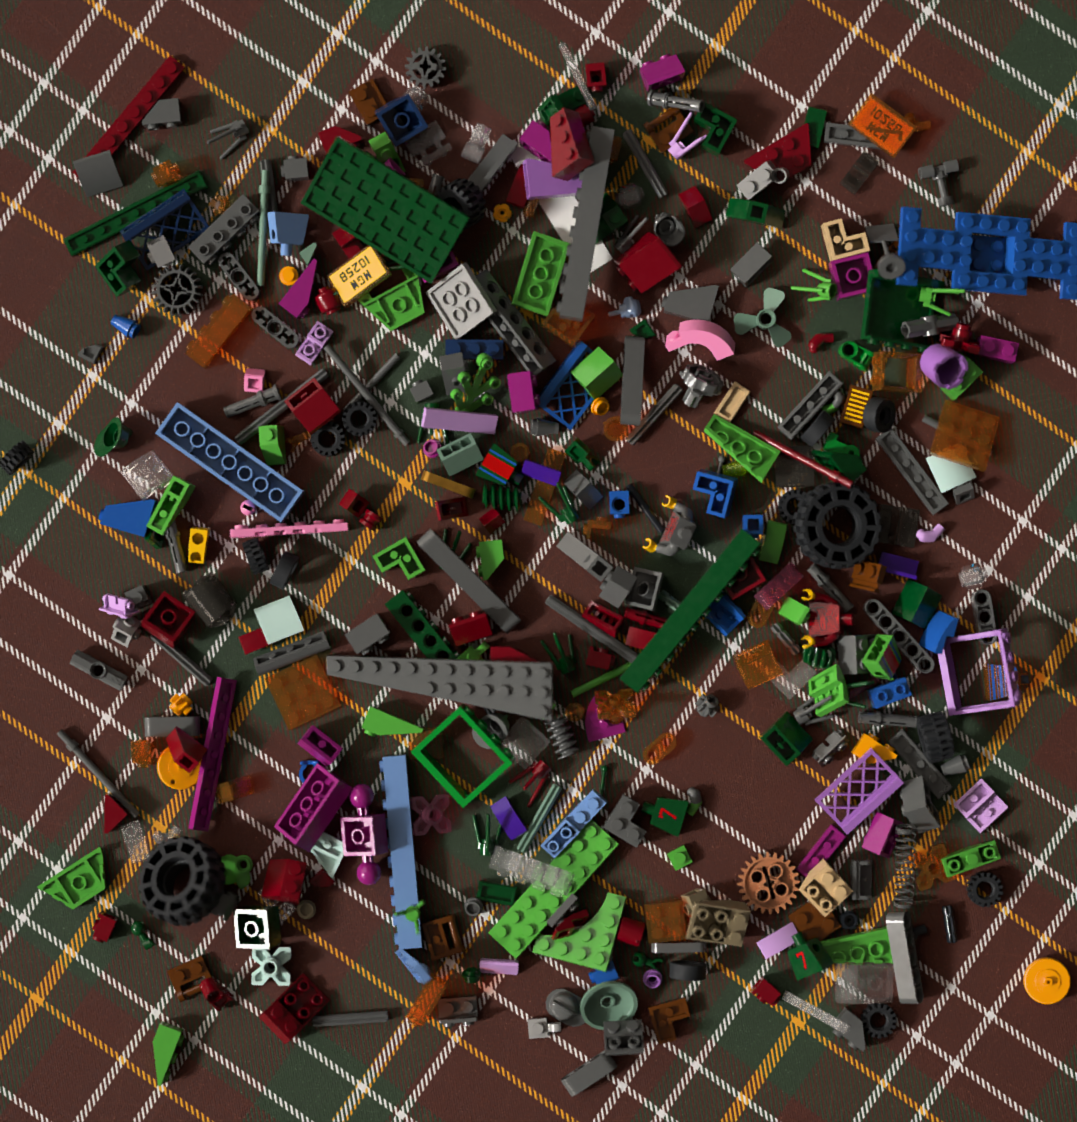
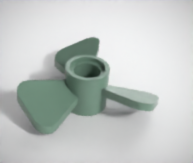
M773 288L765 289L763 293L764 309L757 316L737 313L734 316L735 332L738 335H743L758 326L762 330L768 329L773 344L776 347L784 346L792 336L788 330L775 323L776 315L774 313L775 309L785 298L784 292ZM761 315H768L771 319L770 323L763 324L760 319Z

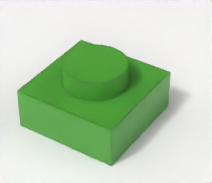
M684 845L667 853L675 871L692 863Z

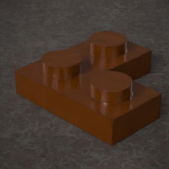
M685 997L648 1007L658 1045L677 1040L672 1021L690 1017Z

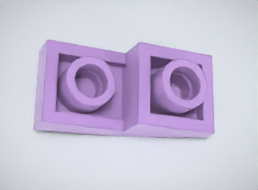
M317 321L295 356L312 365L333 334V331Z
M791 922L756 943L765 959H768L794 944L791 936L798 933V931Z

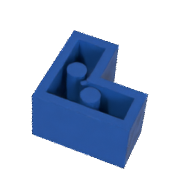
M705 469L697 471L693 490L711 495L706 513L722 518L729 516L738 478Z

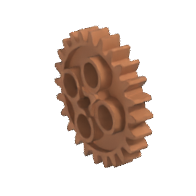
M766 851L765 857L760 852L758 853V859L751 856L753 862L745 861L748 867H741L740 869L744 874L738 875L742 881L738 882L737 885L743 886L739 893H745L742 900L749 899L747 906L749 907L754 904V911L760 907L762 914L765 909L768 910L769 914L772 913V909L779 913V907L786 910L785 903L787 902L792 905L790 898H797L793 892L799 891L795 884L800 883V880L794 878L799 873L792 872L795 869V865L788 866L790 860L783 861L784 855L777 858L776 852L773 853L772 857L768 851ZM763 866L766 867L768 878L773 881L771 887L775 895L774 899L771 898L768 886L764 885L766 878L763 873ZM779 866V874L771 875V867ZM756 871L762 875L759 881H753L751 878L752 874ZM779 884H783L786 887L785 892L782 894L776 893V887ZM760 890L767 891V897L763 900L757 897Z

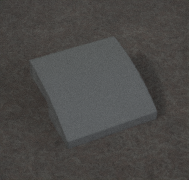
M110 150L73 161L86 197L123 186Z

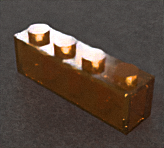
M235 294L227 295L221 303L223 305L221 309L213 312L209 318L211 320L207 326L203 325L197 333L199 335L195 341L191 340L185 348L187 350L185 354L204 369L208 367L253 310Z

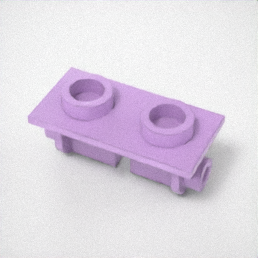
M110 593L103 596L104 606L99 608V610L107 612V614L118 615L123 619L131 618L133 614L139 612V610L134 609V603L131 599L118 598V596Z

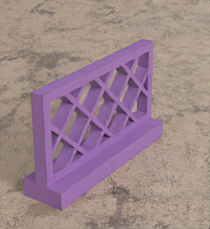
M870 748L814 800L848 835L904 782ZM872 754L876 758V766H865L866 759ZM854 770H862V779H851V773ZM865 770H876L875 780L865 779ZM879 770H887L891 774L886 780H878ZM840 783H848V792H837V786ZM851 783H861V793L851 792ZM864 783H875V790L871 793H864ZM826 796H834L833 805H825L821 800ZM837 796H847V805H836ZM850 796H861V802L857 806H850ZM836 809H847L846 816L840 821L836 817Z

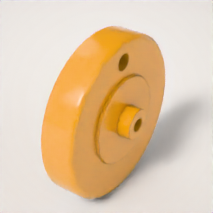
M167 747L158 758L157 772L165 785L173 789L184 790L197 783L201 761L188 773L174 762L170 749Z
M1043 957L1029 964L1024 973L1023 983L1026 992L1033 1000L1041 1004H1054L1061 1001L1069 992L1071 978L1069 971L1060 961L1050 957Z

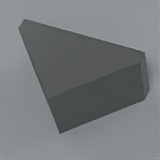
M577 469L563 482L589 510L603 498L591 482Z

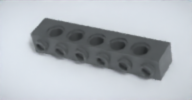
M486 269L475 277L497 310L487 319L527 371H532L533 375L536 376L545 371L556 359L518 309L511 305L512 301L490 272Z

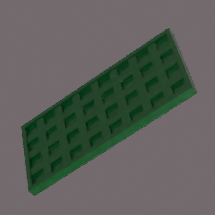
M337 136L301 201V204L431 284L434 282L470 216L340 136Z

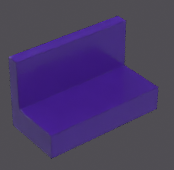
M886 552L880 553L878 564L887 566L885 573L912 580L917 579L916 571L919 561Z

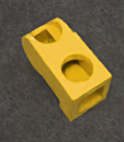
M190 528L188 562L205 563L210 528Z

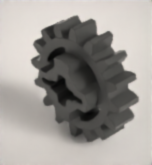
M427 46L425 51H422L419 47L418 53L412 51L413 57H407V61L410 64L405 65V69L409 70L406 72V76H411L409 79L410 83L416 81L415 86L417 88L422 84L423 89H426L427 85L432 89L433 83L439 85V78H445L442 72L446 71V67L442 65L446 62L445 60H440L442 54L436 55V49L434 48L430 52ZM422 57L419 62H415L418 58ZM430 57L434 58L438 65H436V63H432L430 61ZM427 60L428 69L426 75H424L423 67ZM413 71L419 73L421 75V79L416 77ZM432 74H436L432 79H429Z

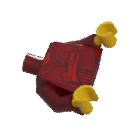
M811 589L802 590L809 594L808 598L801 597L803 601L812 599V601H809V613L811 614L809 617V636H804L801 639L807 640L809 643L802 646L804 649L809 648L811 645L814 647L828 646L837 640L839 635L844 633V625H854V615L844 614V609L837 600L826 594L813 593Z

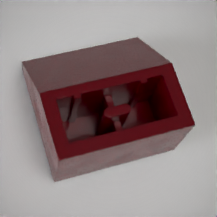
M315 378L311 379L284 401L310 435L341 412Z
M481 610L470 613V618L463 619V616L452 619V624H449L456 646L493 635L487 614L482 613Z

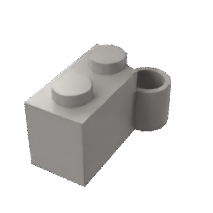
M768 160L736 186L747 200H750L772 182L781 184L789 179V171L784 167L776 168L772 161ZM778 170L783 171L785 174V178L782 181L776 176Z

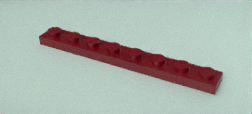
M170 55L85 157L110 150L113 156L186 68ZM74 169L72 173L78 177L77 172Z

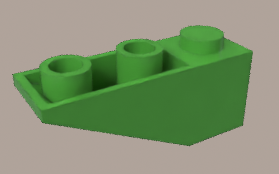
M163 1021L159 1024L153 1040L158 1086H161L163 1082L167 1083L171 1074L168 1071L170 1064L174 1065L178 1055L175 1053L177 1046L181 1047L185 1037L182 1035L184 1029Z

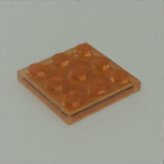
M945 400L929 454L984 472L1000 417Z
M317 654L265 678L288 730L294 729L342 706Z

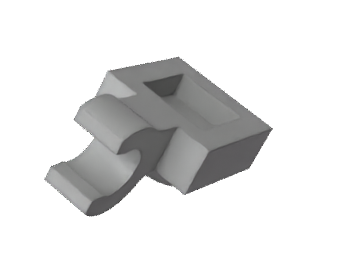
M547 1017L527 1019L529 1039L547 1038L548 1032L561 1031V1022L547 1023Z

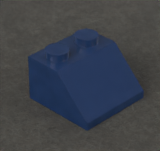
M409 94L394 99L374 111L395 147L428 128Z

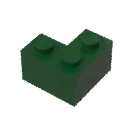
M705 103L703 112H698L693 123L709 131L701 149L718 157L737 119Z
M130 240L114 246L95 265L116 297L132 291L141 282V279L131 266L140 254Z

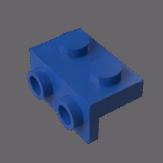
M722 592L725 595L718 603H713L710 607L712 611L707 618L726 636L746 616L742 609L730 600L728 594Z

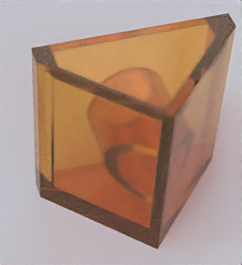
M768 639L733 655L737 669L748 690L783 674Z

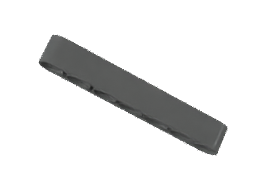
M429 529L417 541L418 545L504 632L509 634L521 622V619L432 529Z

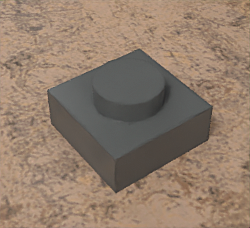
M971 482L961 484L953 489V496L957 505L975 498Z

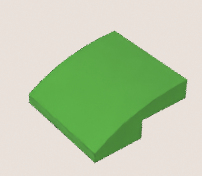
M835 664L808 679L809 696L815 698V704L830 695L833 696L831 700L815 709L817 716L823 717L849 702L846 682L839 665Z

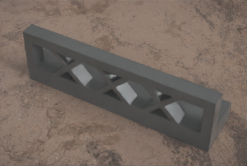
M502 134L470 176L468 182H474V185H478L480 188L479 191L484 192L517 149L518 142Z

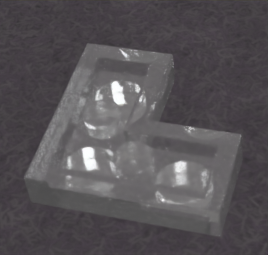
M775 659L762 674L790 700L816 672L803 659L790 672Z

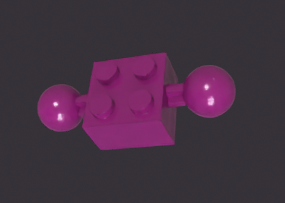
M358 784L353 787L349 795L351 803L357 807L358 814L340 818L344 856H362V863L357 868L358 880L362 884L373 885L381 877V868L373 861V856L388 852L385 814H369L368 807L374 800V792L368 785Z

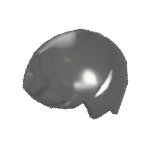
M666 212L656 214L654 220L655 235L667 246L674 247L680 244L685 237V229L680 219Z

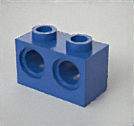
M905 677L897 678L867 690L871 704L875 709L912 695Z

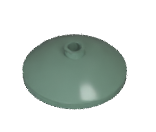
M606 981L593 986L585 993L581 1000L580 1011L583 1020L589 1026L604 1030L603 1022L630 1020L637 1010L638 1002L635 992L627 984L618 981Z

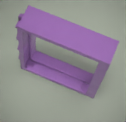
M1007 628L946 637L942 654H938L949 716L1014 707L1021 704L1022 694L1017 686L1018 673L1014 669L1015 656L1010 648L1011 635L1007 632ZM998 636L1010 700L962 707L950 643Z

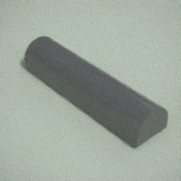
M828 371L777 428L792 441L844 383Z
M325 631L253 658L255 669L258 675L261 676L331 648Z

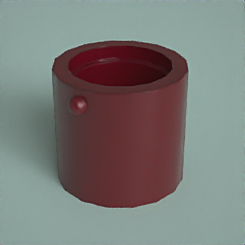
M623 916L616 940L638 947L645 923Z

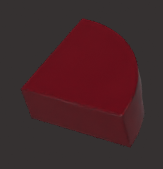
M323 868L308 881L311 885L317 887H328L335 883L333 878Z

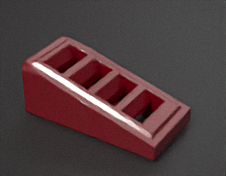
M593 601L589 603L582 614L583 618L616 638L624 626L625 617ZM595 609L596 613L592 616L591 613Z

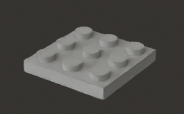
M467 262L461 264L425 292L452 336L457 340L461 339L497 311Z

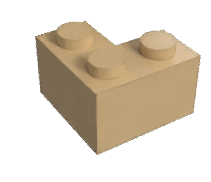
M842 218L821 225L830 261L870 251L866 233L847 237Z

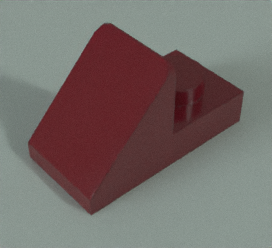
M342 228L332 233L350 261L365 250L358 238Z

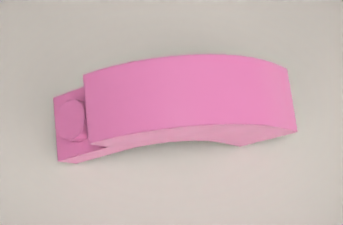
M706 320L680 322L679 331H672L666 337L665 347L669 352L684 345L696 343L706 346L718 361L733 355L735 351V342L730 334L721 326Z

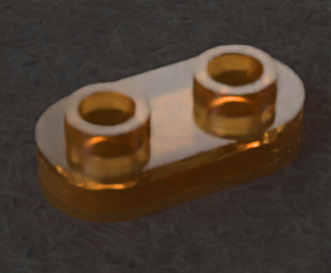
M762 592L757 596L748 614V622L752 627L761 628L766 624L776 604V598L772 593ZM765 597L769 599V603L767 605H764L762 603V600ZM755 615H759L761 617V620L759 622L754 621Z
M668 732L660 734L644 748L642 753L644 761L651 765L657 764L675 748L676 738ZM666 738L670 740V744L667 746L663 744V740ZM650 751L655 752L656 755L654 758H650L648 756V753Z

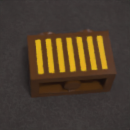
M850 385L838 423L861 429L864 425L863 411L865 405L871 398L875 397L872 396L873 391Z

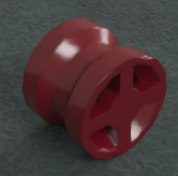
M366 509L365 516L360 518L359 522L375 532L377 529L376 525L383 518Z

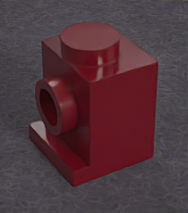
M605 63L585 64L587 90L591 89L592 93L602 92L603 88L607 86ZM594 76L599 77V81L593 82L592 78Z
M594 646L589 647L586 665L609 670V666L613 667L615 655L608 654L609 650L597 648V651H594Z
M101 911L97 916L100 920L97 919L92 930L95 931L93 939L103 943L110 940L119 918Z
M763 976L750 989L753 995L758 994L756 997L763 1004L768 1002L774 1007L781 999L779 997L781 995L780 991Z

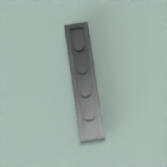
M892 428L875 438L932 515L949 504Z

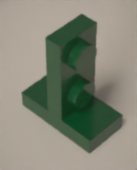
M582 84L559 95L555 93L549 96L537 111L545 125L548 126L550 125V117L562 108L575 110L591 100Z

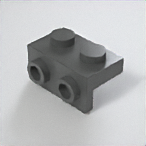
M572 893L546 922L551 927L556 928L566 919L565 917L569 912L572 913L577 909L580 899Z

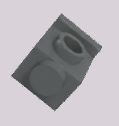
M145 585L125 592L126 598L133 601L134 609H140L153 603Z

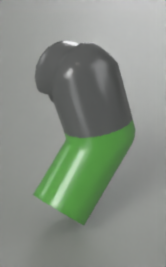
M837 391L833 395L835 400L821 408L822 411L825 410L828 414L838 411L845 402V396H843L842 391Z
M690 787L687 790V795L690 796L691 803L687 807L686 812L693 817L702 804V797L699 789Z

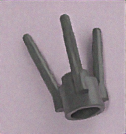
M242 119L210 130L212 134L230 128V130L208 140L207 144L215 142L231 133L235 138L239 137L220 156L221 160L239 143L247 139L246 134L249 133V130Z
M636 215L614 246L621 254L633 245L630 240L648 221L647 217L627 237V234L639 218V215Z
M830 695L808 708V705L815 700V698L811 697L803 705L797 707L793 714L799 725L805 723L808 726L812 723L834 718V715L831 714L810 719L813 717L811 711L831 700L833 696Z

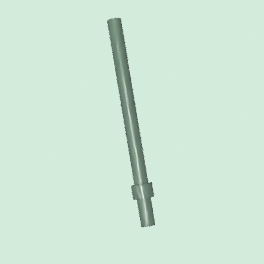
M262 170L261 185H259L261 201L257 286H264L268 194L271 193V186H269L270 170Z

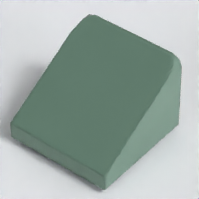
M312 243L299 253L307 265L312 262L317 252L318 246L316 243Z

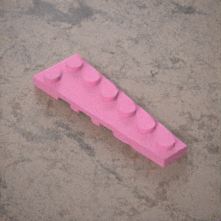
M344 519L332 520V524H325V521H313L314 525H306V522H294V526H287V523H277L275 527H268L267 524L256 525V528L249 529L246 525H236L235 529L230 530V537L247 538L349 531V523H344Z

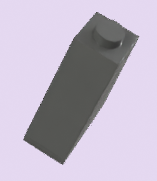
M712 285L669 292L668 297L664 296L662 301L663 313L688 320L709 321L719 286Z

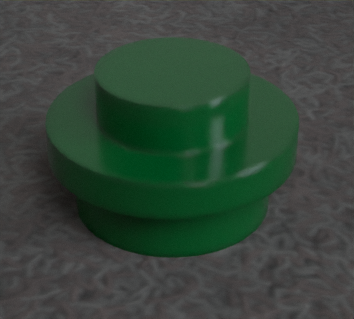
M469 967L462 972V977L466 983H477L481 977V972L475 967Z

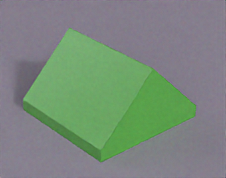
M599 346L570 371L594 400L600 397L623 376L615 361Z

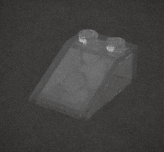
M836 963L835 1001L846 1004L893 1003V964Z

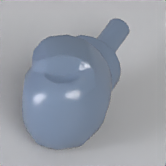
M631 296L624 298L623 304L619 305L620 310L608 312L609 317L621 314L622 318H633L641 314L640 302Z

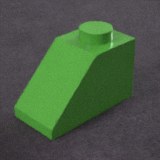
M259 426L260 448L268 466L286 464L284 426Z

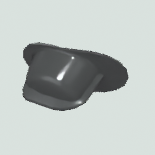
M494 712L481 718L488 725L487 729L492 734L495 733L501 739V742L507 737L510 725L507 720V714L503 715ZM472 729L475 742L482 748L491 749Z
M556 989L547 996L546 1009L553 1018L572 1027L585 1023L580 1011L581 997L565 989Z

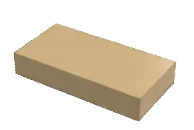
M735 381L714 414L731 422L751 391Z

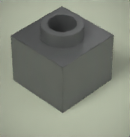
M420 379L412 383L413 387L410 388V391L417 404L434 396L427 380L423 382Z

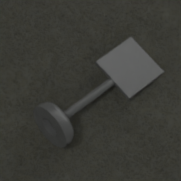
M894 223L865 226L869 243H882L885 256L878 263L879 274L886 279H895L901 276L905 270L904 260L897 254H890L887 242L898 241Z

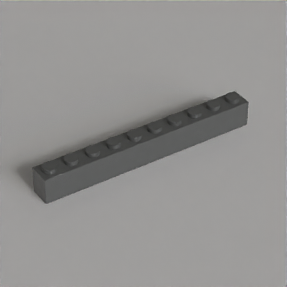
M592 126L591 132L587 131L586 134L595 162L582 170L579 175L582 186L581 188L577 187L576 199H579L578 207L574 206L572 217L576 218L575 226L571 225L569 237H573L572 245L568 244L566 256H570L569 263L564 264L563 275H566V280L561 282L560 294H563L562 301H558L556 311L560 313L559 318L580 322L583 320L615 131L613 129Z

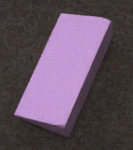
M481 958L480 972L517 975L519 961Z

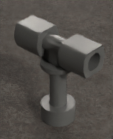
M957 159L943 162L942 165L935 167L928 165L918 168L920 180L933 178V181H937L941 198L937 199L939 207L954 204L953 196H948L945 178H948V174L959 171Z

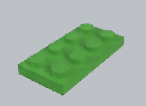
M536 231L532 233L511 305L544 316L549 315L566 259L567 246L570 243Z

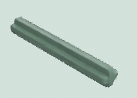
M552 784L527 828L528 831L523 835L517 846L519 851L526 853L562 790L559 785Z

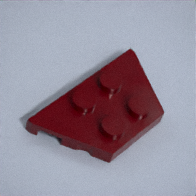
M808 123L770 144L743 162L756 170L763 163L771 160L776 168H786L789 171V178L811 166ZM778 170L776 176L782 181L785 178V174L783 171Z

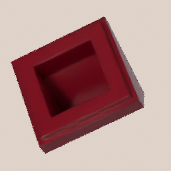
M493 508L479 518L490 534L506 523L497 510Z

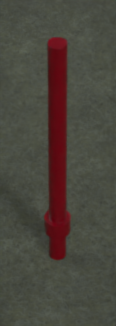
M758 430L753 432V436L828 476L829 480L835 483L839 482L848 488L853 486L854 481L842 476L841 472L825 467Z

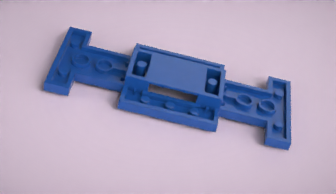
M901 207L898 255L904 260L905 270L897 278L896 285L917 286L918 267L949 270L952 272L951 289H965V291L1025 296L1027 295V277L1060 280L1059 299L1077 301V223H1064L1063 241L1030 238V218L956 212L955 231L921 228L922 208ZM973 234L993 235V236H1004V237H1007V238L991 237V236H980V235H973Z

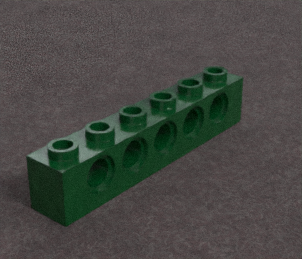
M401 590L385 603V606L427 658H438V653L441 650H445L448 653V659H457L460 656L457 651L452 652L449 648L451 643L445 636L440 637L437 633L439 628L433 621L429 623L425 618L427 615L425 610L421 606L417 608L413 603L415 598L409 591L405 593L404 590ZM405 605H409L413 609L410 616H404L402 613V608ZM417 620H421L425 624L422 631H416L414 628V623ZM429 635L436 637L437 642L434 646L426 644V638Z

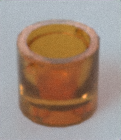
M614 416L603 422V434L609 441L620 442L629 435L628 425L620 424V417Z

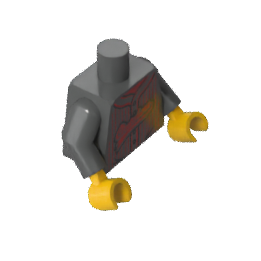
M666 495L665 497L669 499L668 504L662 502V505L674 510L659 544L646 538L645 540L650 544L647 547H642L650 553L656 551L657 553L673 556L678 551L687 548L697 524L693 521V511L679 502L677 503L675 498Z

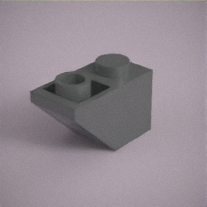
M178 98L159 100L142 120L144 128L152 131L159 130L161 126L177 128L179 124H183L181 101Z
M844 1007L831 1024L834 1029L833 1033L840 1039L843 1036L848 1039V1045L854 1050L860 1049L864 1051L866 1048L862 1021Z

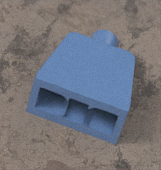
M268 212L270 242L272 244H281V256H292V245L303 244L309 214Z

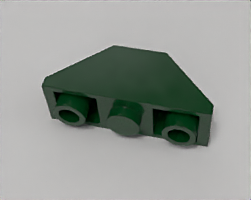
M729 198L726 217L782 229L786 210L755 201Z

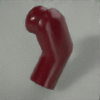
M833 333L815 334L808 343L809 351L817 353L823 343L834 342Z

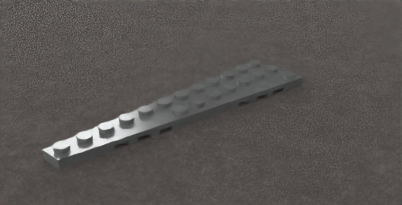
M355 655L326 656L327 675L553 721V662Z

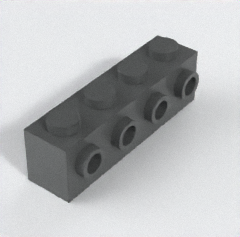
M243 194L188 248L205 266L208 264L212 265L219 258L217 255L222 250L224 252L232 246L231 242L236 237L239 239L246 232L245 228L249 224L254 225L260 219V211Z

